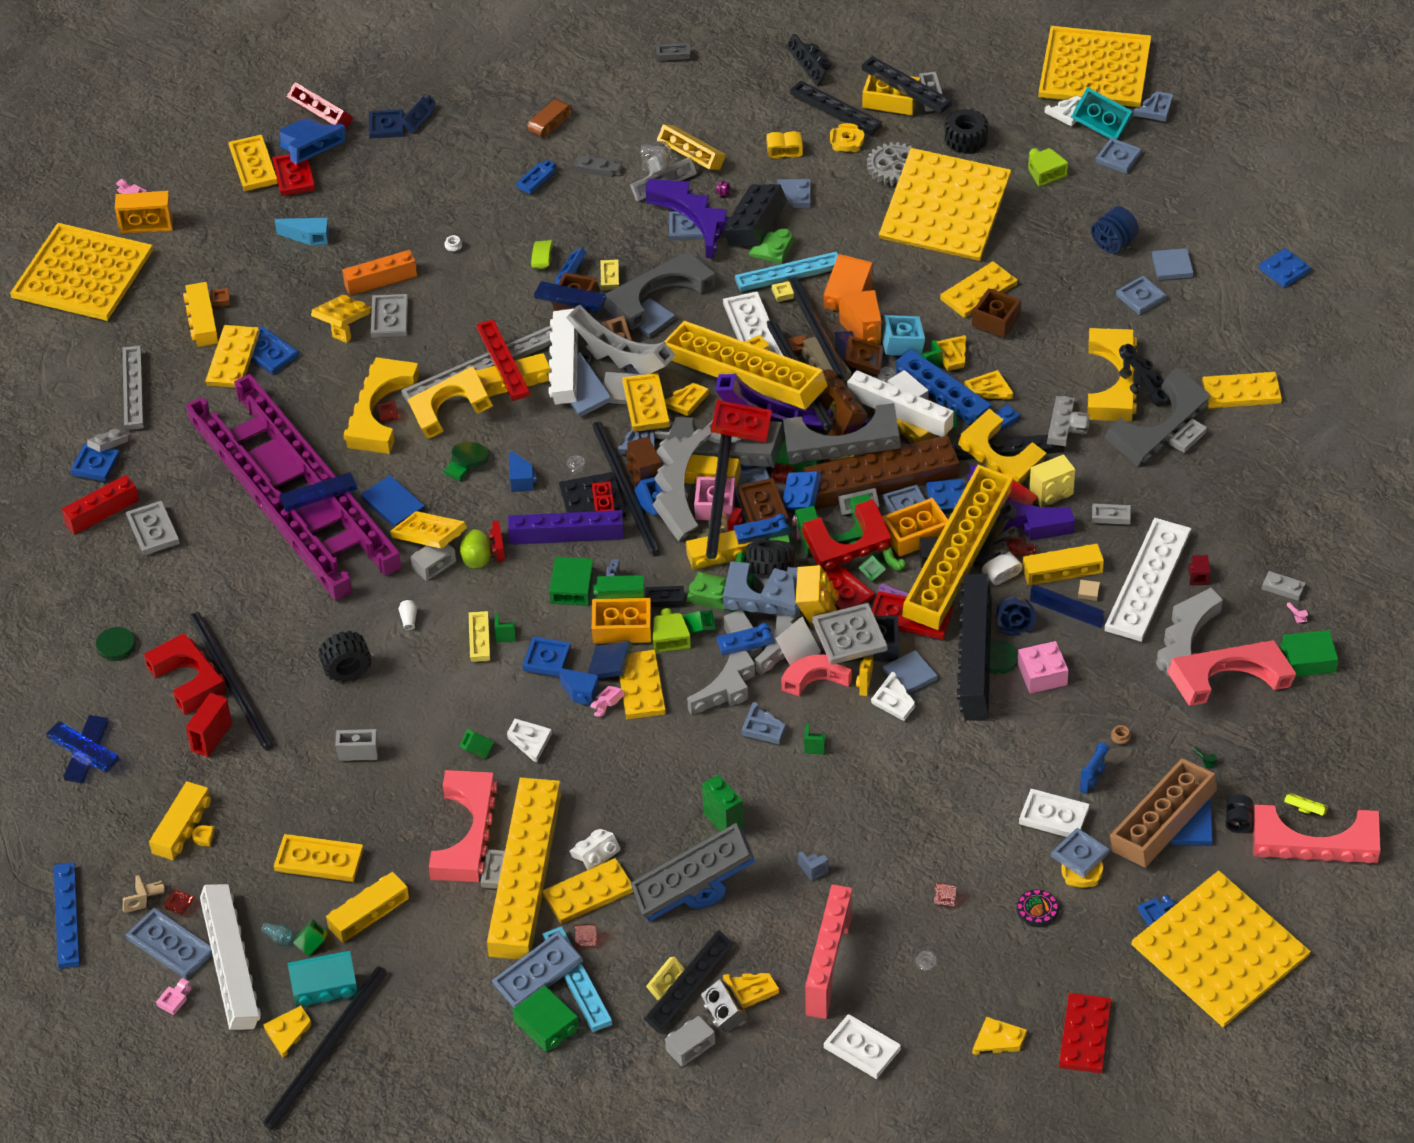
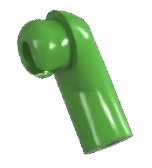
M890 546L882 550L887 565L895 571H901V569L906 568V563L903 559L897 561L894 558Z

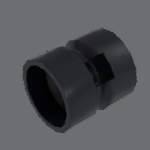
M1240 794L1229 797L1226 807V828L1234 833L1250 831L1253 819L1252 799Z

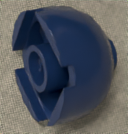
M1008 597L997 607V623L1002 632L1008 635L1019 636L1021 632L1030 631L1035 624L1034 608L1023 597Z

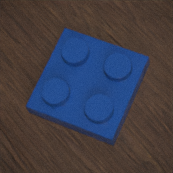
M1286 248L1260 263L1259 266L1262 272L1284 288L1309 273L1311 268Z
M84 444L70 470L71 475L106 482L120 456L119 450L107 449L98 452Z
M819 472L788 473L782 498L785 510H797L815 506L822 474Z
M964 479L927 482L928 499L933 498L944 514L952 513L965 490Z
M533 636L522 665L523 671L560 677L559 670L560 668L564 669L571 644L569 642Z

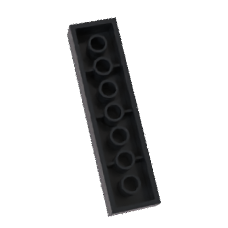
M988 574L964 575V583H961V594L964 596L960 598V607L963 609V613H960V624H962V627L959 628V638L962 641L958 643L959 654H961V658H958V669L961 671L957 673L958 685H960V688H957V700H961L959 701L960 713L964 714L965 721L989 719L992 595Z

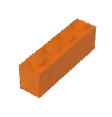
M410 250L342 269L344 285L350 296L417 277L415 259Z

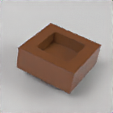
M228 288L210 290L212 307L230 305Z
M805 335L787 339L795 355L802 354V348H804L803 340H806Z

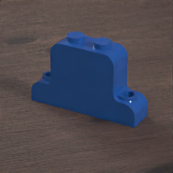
M301 119L280 129V147L289 151L290 160L296 164L345 142V126L340 123L336 125H322L311 119Z

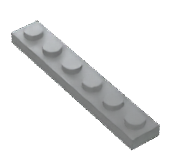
M141 345L122 347L125 430L144 428Z

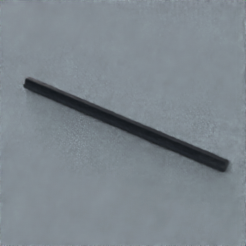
M794 276L792 278L789 277L788 281L794 292V297L833 371L837 373L840 380L842 378L845 379L847 372L799 281Z
M768 320L767 328L783 356L798 361L776 320ZM818 396L811 403V406L823 428L828 431L833 429V421Z
M601 421L594 422L593 430L611 470L614 472L616 481L651 556L658 555L660 553L659 546Z
M723 434L720 437L706 549L708 559H715L717 557L732 436Z
M199 612L192 613L190 618L195 629L225 679L227 686L264 750L271 749L273 747L271 738Z
M376 967L263 1120L265 1128L269 1130L274 1129L386 976L384 968Z

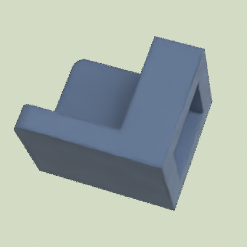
M802 851L798 853V865L811 881L829 872V860L825 855L818 857L816 854H812L806 857Z

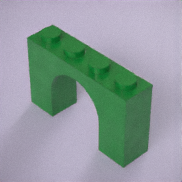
M869 494L850 498L849 508L855 525L850 531L843 534L828 532L834 541L840 544H853L861 539L863 531L854 512L857 504L871 500ZM814 506L795 511V522L807 558L813 557L803 536L802 526L803 523L818 518Z

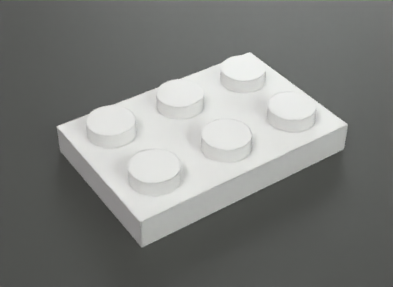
M1031 789L1019 818V824L1068 837L1076 828L1082 830L1090 804Z
M849 1014L824 1042L826 1050L875 1079L880 1076L901 1050L899 1043Z

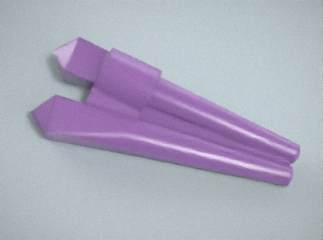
M883 583L879 585L880 589L878 591L906 597L909 594Z

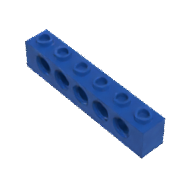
M912 349L896 360L897 374L905 370L929 390V397L945 408L955 409L956 415L964 420L965 423L972 425L988 409H991L992 405Z

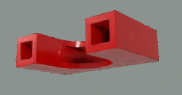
M874 499L857 504L854 514L863 531V536L853 544H840L834 541L829 536L821 517L803 523L802 533L817 566L821 565L822 569H831L836 564L848 563L853 558L859 556L866 557L873 551H882L890 546L891 535Z
M185 633L144 654L146 667L155 678L179 667H191L198 671L197 676L193 680L173 690L175 703L184 715L198 709L210 693L221 696L226 694L224 687L226 682L223 676L216 673L214 665L211 662H207L203 651H199L192 638L189 639Z

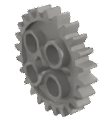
M890 142V146L884 143L883 147L877 146V150L872 149V153H869V158H867L869 175H872V179L878 178V183L884 181V185L888 182L891 186L894 183L898 184L912 146L906 147V143L900 146L899 142L893 145Z

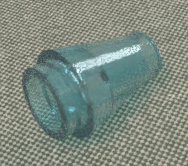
M265 922L261 928V932L279 946L289 944L293 936V932L288 926Z

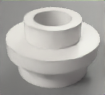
M452 235L447 237L445 248L448 251H458L461 249L462 241L458 236Z

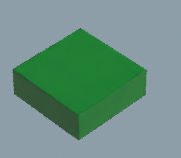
M452 460L444 470V474L461 481L470 470V465L462 467Z

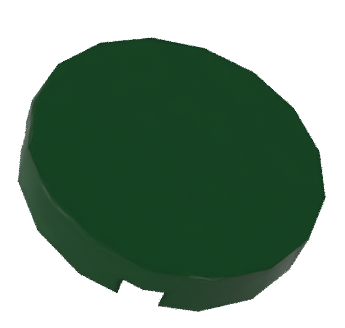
M475 442L458 443L451 451L452 460L462 467H467V465H472V468L483 466L487 463L489 455L487 448Z
M112 627L104 630L98 636L96 648L102 658L105 657L111 661L121 660L128 657L132 649L134 650L135 639L132 632L128 629Z
M992 641L990 643V673L996 674V672H1001V674H1006L1012 671L1018 662L1017 649L1006 641Z

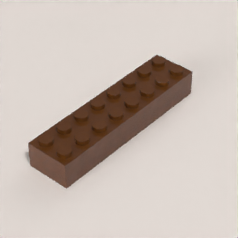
M946 435L902 445L898 449L871 452L804 467V472H819L822 474L814 506L816 510L838 505V496L876 488L878 496L913 485L922 486L926 485L927 482L957 478L959 476V461L950 439Z

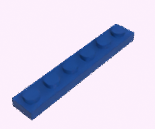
M74 862L54 865L58 967L59 969L79 967L80 953Z

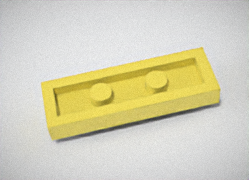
M488 611L469 613L471 662L490 661Z

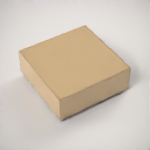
M1080 580L1078 599L1097 601L1100 582Z

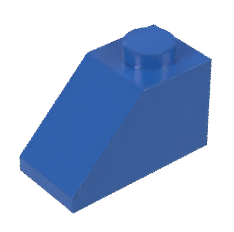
M509 452L511 492L534 491L533 483H537V474L533 472L532 464L514 452Z
M654 478L641 480L634 489L640 506L651 515H658V512L653 507V503L656 501V496L663 490Z
M560 668V684L572 701L591 705L599 689L598 675Z

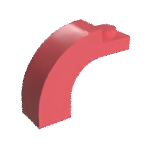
M827 655L807 656L797 660L787 668L781 678L782 691L800 697L804 688L809 683L822 679L849 687L852 682V669L839 664L831 665Z

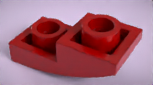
M1013 480L1011 493L1008 497L1020 503L1031 505L1038 496Z
M611 482L592 483L595 511H614Z

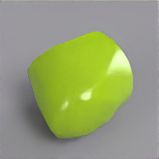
M472 529L467 531L460 543V553L466 566L481 568L489 563L491 558L490 540L480 530Z

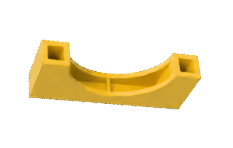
M1089 328L1088 354L1106 358L1120 371L1123 368V359L1120 357L1119 348L1126 344H1131L1134 348L1137 345V337H1133V330ZM1131 364L1132 375L1128 379L1120 376L1117 383L1108 390L1088 394L1087 414H1089V420L1118 421L1122 418L1124 421H1132V414H1136L1137 403H1133V401H1136V394L1130 390L1134 374V368Z
M375 358L374 363L370 365L369 376L365 378L364 389L359 393V401L355 403L354 414L349 418V427L344 431V440H346L347 448L390 454L395 442L393 428L378 423L373 418L372 412L379 400L385 395L417 384L419 379L418 363Z

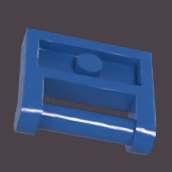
M1100 742L1088 766L1083 768L1080 792L1088 794L1091 787L1094 788L1096 786L1098 775L1100 773L1103 774L1107 764L1104 762L1105 755L1109 751L1107 744Z

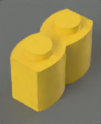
M790 131L784 134L772 132L767 134L766 144L769 158L779 159L785 156L797 158L803 156L800 132Z

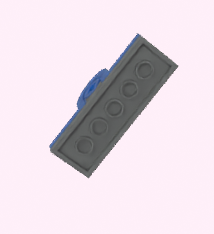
M735 823L630 884L642 915L650 922L684 902L695 909L707 908L718 903L726 893L727 887L724 879L756 861L743 829Z

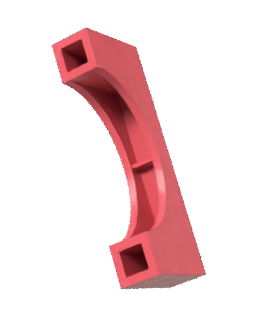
M1274 640L1176 657L1172 659L1167 671L1189 706L1207 702L1212 690L1208 678L1222 671H1242L1253 674L1268 683L1273 690L1290 688L1296 676V672Z
M445 770L443 781L444 798L463 804L471 812L474 819L469 833L458 844L448 849L431 851L429 862L430 880L479 882L480 874L483 873L484 862L482 861L483 858H486L487 853L485 843L490 839L488 825H492V813L490 811L495 807L493 793H497L498 782L494 781L493 773Z
M1254 806L1253 856L1378 863L1380 855L1379 811L1358 810L1355 822L1346 831L1330 837H1311L1297 833L1287 827L1278 817L1275 806Z
M831 885L805 985L807 1016L827 1019L839 945L843 933L848 934L852 920V888Z

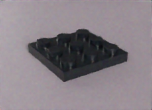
M614 472L559 482L566 513L595 511L592 483L611 482L614 510H622V517H626Z

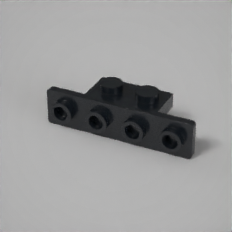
M792 34L786 48L815 85L819 86L826 75L825 70H829L832 64L828 61L827 56L820 51L818 45L813 43L805 44L797 34Z

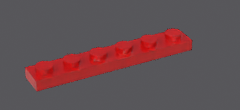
M494 319L476 324L483 343L512 401L529 397V389Z

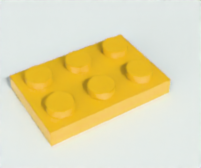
M340 295L312 309L311 316L342 328L369 315L371 307L365 305L362 301L350 299L347 295Z

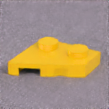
M965 335L936 341L943 351L942 363L947 371L964 368L966 352Z
M998 370L965 381L964 386L983 399H1013L1012 390Z
M692 383L684 389L673 392L674 396L665 400L666 408L690 416L709 395V390Z
M874 654L864 656V659L860 661V675L857 676L856 687H859V695L861 696L868 695Z
M759 973L757 975L742 974V977H730L729 974L723 975V981L732 987L743 1008L779 994V988L769 973Z
M299 1006L263 1025L266 1033L284 1058L288 1055L289 1048L293 1044H297L301 1039V1035L312 1024L302 1006Z
M986 1017L973 1047V1054L978 1055L980 1051L991 1050L992 1053L1020 1051L1027 1035V1030Z

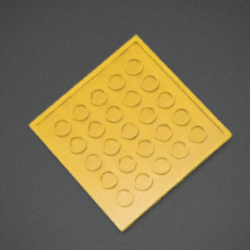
M1051 26L1038 97L1069 100L1076 96L1082 97L1086 88L1089 87L1122 106L1140 107L1151 36Z
M911 148L879 232V239L980 261L1007 188L1011 170Z
M57 223L10 292L11 298L108 321L151 255L153 245Z
M1219 870L1135 937L1131 943L1132 946L1222 1027H1225L1303 962L1311 952Z

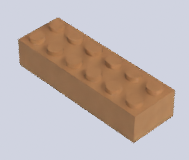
M1181 758L1110 834L1112 852L1146 868L1217 791L1215 773Z

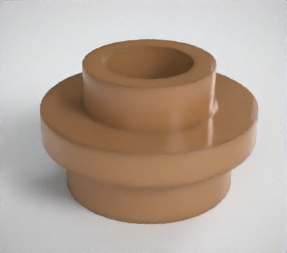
M1118 725L1112 730L1111 739L1117 744H1126L1131 739V732L1126 726Z

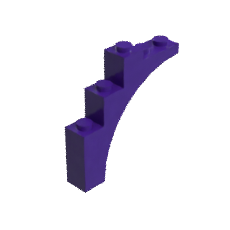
M648 179L645 191L646 204L660 205L672 209L690 219L704 237L706 258H713L714 251L717 252L718 241L716 240L720 239V234H724L722 229L730 218L727 217V209L711 208V203H708V196L694 195L693 189H690V182Z
M737 374L718 375L715 391L723 401L772 410L770 421L782 422L783 429V419L802 416L804 424L810 430H825L812 408L804 410L762 395L744 383ZM826 409L830 418L833 419L834 413L832 410Z
M977 465L970 466V474H967L968 482ZM1009 497L1004 504H1012L1017 510V516L1013 521H1008L1003 531L1013 526L1016 528L1023 527V531L1025 534H1028L1030 541L1074 533L1075 519L1070 507H1036L1020 503ZM1000 514L996 519L997 523H999V521L1002 518Z

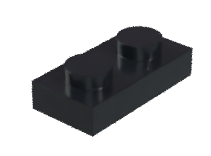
M684 586L645 587V598H651V607L684 605Z

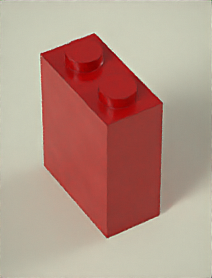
M210 693L186 725L192 752L208 758L232 725L228 700L225 697Z

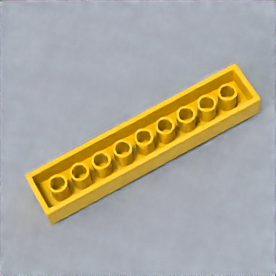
M683 321L664 341L676 355L671 360L673 362L717 378L719 374H737L744 383L757 392L804 410L828 386L823 370L687 321Z
M977 465L904 602L903 617L939 630L961 588V583L964 582V575H968L1000 514V509L1004 506L1011 493L1013 477Z
M532 778L519 779L487 939L489 957L520 960L532 951L542 890L544 889L561 799L560 781Z

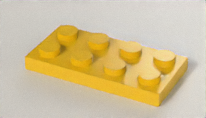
M262 135L228 142L244 191L278 184Z
M992 261L940 294V300L963 318H966L972 314V310L988 288L1005 293L1017 285V279Z
M224 325L205 380L207 386L235 388L234 381L246 376L260 334L258 327Z
M1276 372L1202 377L1203 389L1211 395L1208 400V408L1278 404L1282 400Z
M652 373L622 377L633 432L670 427L659 374Z
M416 511L393 528L390 533L392 538L436 548H444L452 539L460 536L467 529L464 521Z
M655 650L630 653L624 675H619L621 689L624 692L623 702L626 720L666 715Z
M284 834L274 864V871L354 882L364 848L362 844Z
M616 858L542 890V894L562 925L633 893V889L630 884L631 881Z

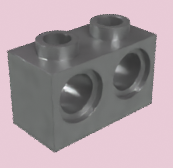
M721 979L701 994L705 1001L703 1005L713 1015L712 1021L717 1028H723L730 1032L748 1018L732 987Z

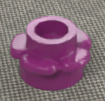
M724 180L718 183L716 187V192L721 198L722 196H728L730 193V183Z

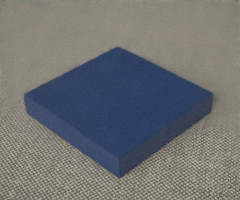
M403 109L369 111L370 139L404 137V125L400 122L404 117Z
M625 641L596 646L588 674L598 675V679L624 675L632 649L631 642Z

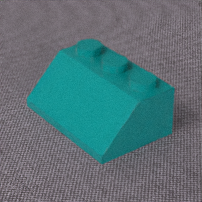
M1087 87L1071 118L1109 139L1118 140L1134 112Z
M350 951L288 963L296 1007L350 998L358 993Z

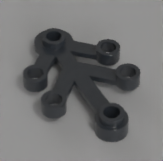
M1131 344L1122 345L1119 348V353L1123 359V368L1119 371V374L1122 378L1128 379L1132 375L1130 364L1132 365L1134 376L1133 383L1130 385L1131 392L1138 394L1142 390V380L1151 393V402L1154 405L1163 404L1168 397L1165 391L1159 388L1155 389L1154 387L1162 384L1163 378L1159 374L1149 371L1153 368L1152 362L1137 355L1136 349Z
M1006 504L1000 509L1002 518L992 533L990 531L972 566L983 565L988 557L996 553L1006 554L1010 547L1003 540L1007 538L1014 540L1019 537L1020 532L1015 526L1001 533L1008 521H1013L1017 516V510L1012 504ZM999 543L997 546L989 549L992 545Z

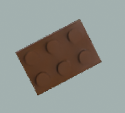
M773 478L737 486V492L749 523L774 518L778 514H784L787 520L786 524L789 523L788 515Z

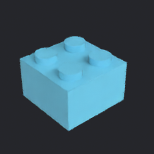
M884 315L881 337L886 355H904L911 349L918 354H922L925 336L920 317Z

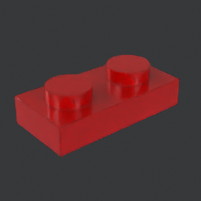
M499 520L492 521V529H489L490 541L494 540V543H491L492 554H496L497 562L505 561Z

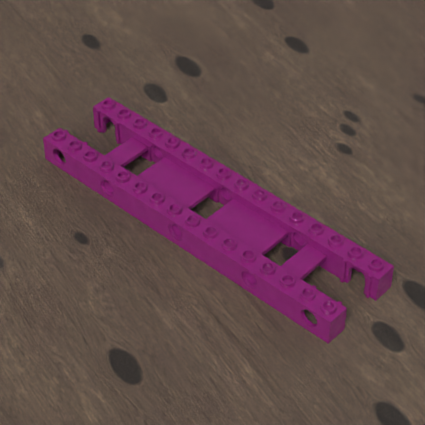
M251 374L234 381L238 401L242 402L249 411V415H252L254 419L231 430L220 420L218 413H211V419L208 401L202 397L186 404L189 421L335 601L351 594L352 588L349 573L343 571L340 577L337 559L332 556L356 544L361 546L366 552L367 558H371L379 568V572L385 576L402 568L398 550ZM264 431L272 439L249 452L242 445L239 446V443ZM301 475L309 483V485L285 497L278 490L274 489ZM337 521H340L347 529L322 543L316 536L312 535Z

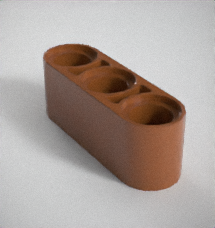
M554 99L529 121L528 130L545 138L570 116L572 106L559 99Z

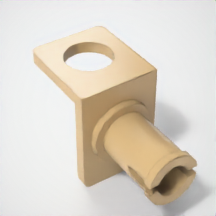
M137 875L135 880L137 895L123 898V912L127 913L144 909L147 905L148 896L164 894L162 881L144 885L140 876ZM134 900H138V901H139V902H138L136 905H134V906H128V904H129L131 901H134Z

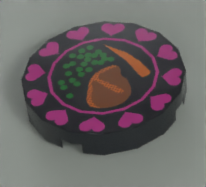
M1029 890L1018 899L1017 914L1029 926L1044 927L1056 919L1058 903L1056 898L1047 891Z

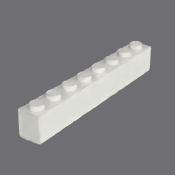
M228 884L204 885L200 900L229 1030L254 1029L257 1021L260 1020V1009L256 1006L257 996L252 988V975L248 971L249 960L245 958L244 954L245 943L241 941L240 937L241 926L237 924V910L233 906V893H230Z

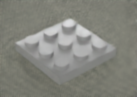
M869 603L812 617L813 625L831 665L887 651V644Z

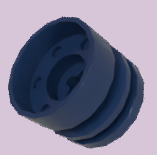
M1121 206L1111 208L1091 227V235L1095 243L1102 250L1113 254L1121 250L1139 232L1136 218L1131 212Z

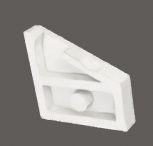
M1076 96L1069 100L1060 101L1058 106L1052 108L1048 105L1045 107L1044 113L1072 126L1077 121L1071 118V115L1081 97Z
M891 672L871 699L873 705L903 721L907 719L915 708V702L907 694L906 689L901 685L894 672Z
M514 719L507 732V738L534 762L538 761L552 735V731L549 728Z

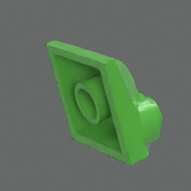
M779 229L776 232L768 231L760 246L752 247L749 256L782 264L795 242V237L787 229Z
M698 572L694 581L689 585L687 603L724 610L723 594L727 578Z

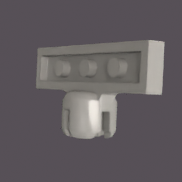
M659 152L653 154V157L649 156L646 158L650 171L649 175L630 184L635 200L640 201L646 198L645 191L648 179L682 181L697 174L690 157L670 165L665 153Z
M1056 396L1047 444L1066 446L1069 432L1081 435L1087 434L1090 417L1087 413L1073 412L1075 398Z

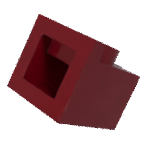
M1193 555L1192 563L1188 564L1189 585H1209L1210 566L1208 555Z

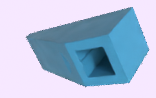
M328 218L275 219L278 235L308 245H328Z

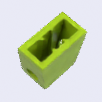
M1033 148L1029 152L1028 168L1038 186L1067 176L1068 162L1052 149L1048 148L1039 151L1037 148Z
M666 608L660 612L661 616L654 617L653 648L655 653L691 648L690 633L682 614H672V610Z

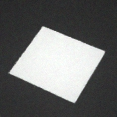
M803 617L775 638L789 665H792L801 658L820 653V649Z

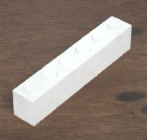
M574 309L553 311V319H550L553 332L550 333L552 343L550 355L552 359L549 360V365L552 373H549L551 384L549 396L550 398L553 397L555 405L577 402L578 331L566 318Z
M856 371L847 382V389L858 402L876 409V405L894 403L896 418L940 437L946 436L953 427V410L860 371Z

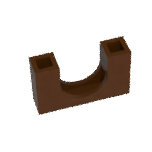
M831 369L823 370L828 386L819 395V398L825 409H829L833 399L836 404V419L833 424L834 427L830 430L828 436L847 435L860 430L867 417V413L835 371Z

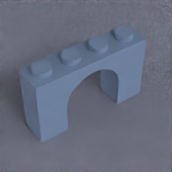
M730 562L723 594L724 609L801 617L802 611L797 604L794 611L760 601L761 594L752 591L748 587L750 563ZM788 567L787 572L793 573L796 599L798 568Z

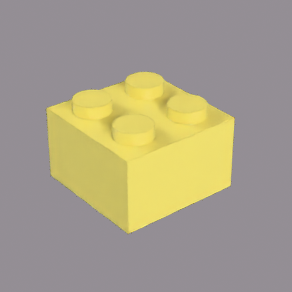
M1064 454L1031 467L1030 491L1038 496L1035 501L1040 507L1051 505L1074 494L1075 468Z

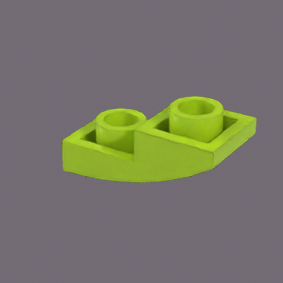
M552 240L536 241L534 243L531 259L532 268L544 269L550 265L552 260L551 251L553 249Z

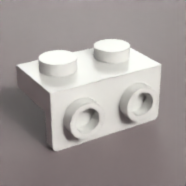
M598 829L593 831L587 839L578 842L570 850L572 858L583 861L586 869L589 870L601 865L620 851V847L613 833Z

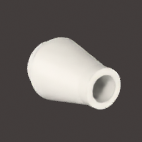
M406 600L400 603L398 609L403 622V628L405 630H413L415 628L418 607L414 601Z

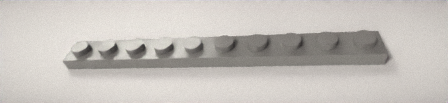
M551 325L506 344L514 361L552 345L550 340V333L553 332ZM486 353L401 390L402 396L408 402L409 398L472 366L477 371L495 365L489 353Z

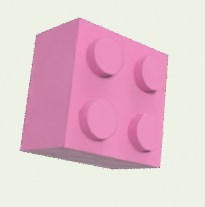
M697 477L694 503L695 520H710L715 477ZM726 478L722 512L729 518L734 510L735 478Z
M1056 641L1018 649L1017 665L1030 694L1067 685L1068 668Z

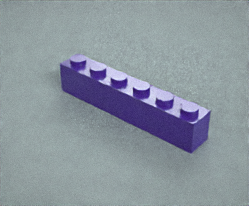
M622 510L509 515L508 531L510 545L623 539Z

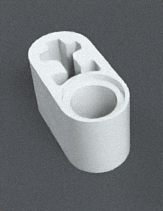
M1007 552L988 561L983 566L982 572L988 574V579L994 585H999L1018 575L1023 565L1011 552Z

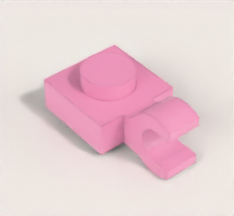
M123 179L116 183V185L120 186L117 191L121 194L147 192V190L135 184L130 187Z
M613 686L605 688L596 696L597 701L591 704V708H598L594 715L602 717L606 712L607 706L612 707L624 696L623 690Z
M182 978L174 989L168 987L156 1001L157 1006L175 1015L187 1000L186 995L192 989L188 986L190 982Z

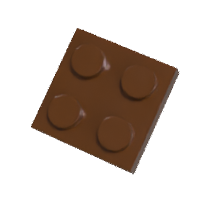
M849 335L844 363L846 366L879 375L884 346Z

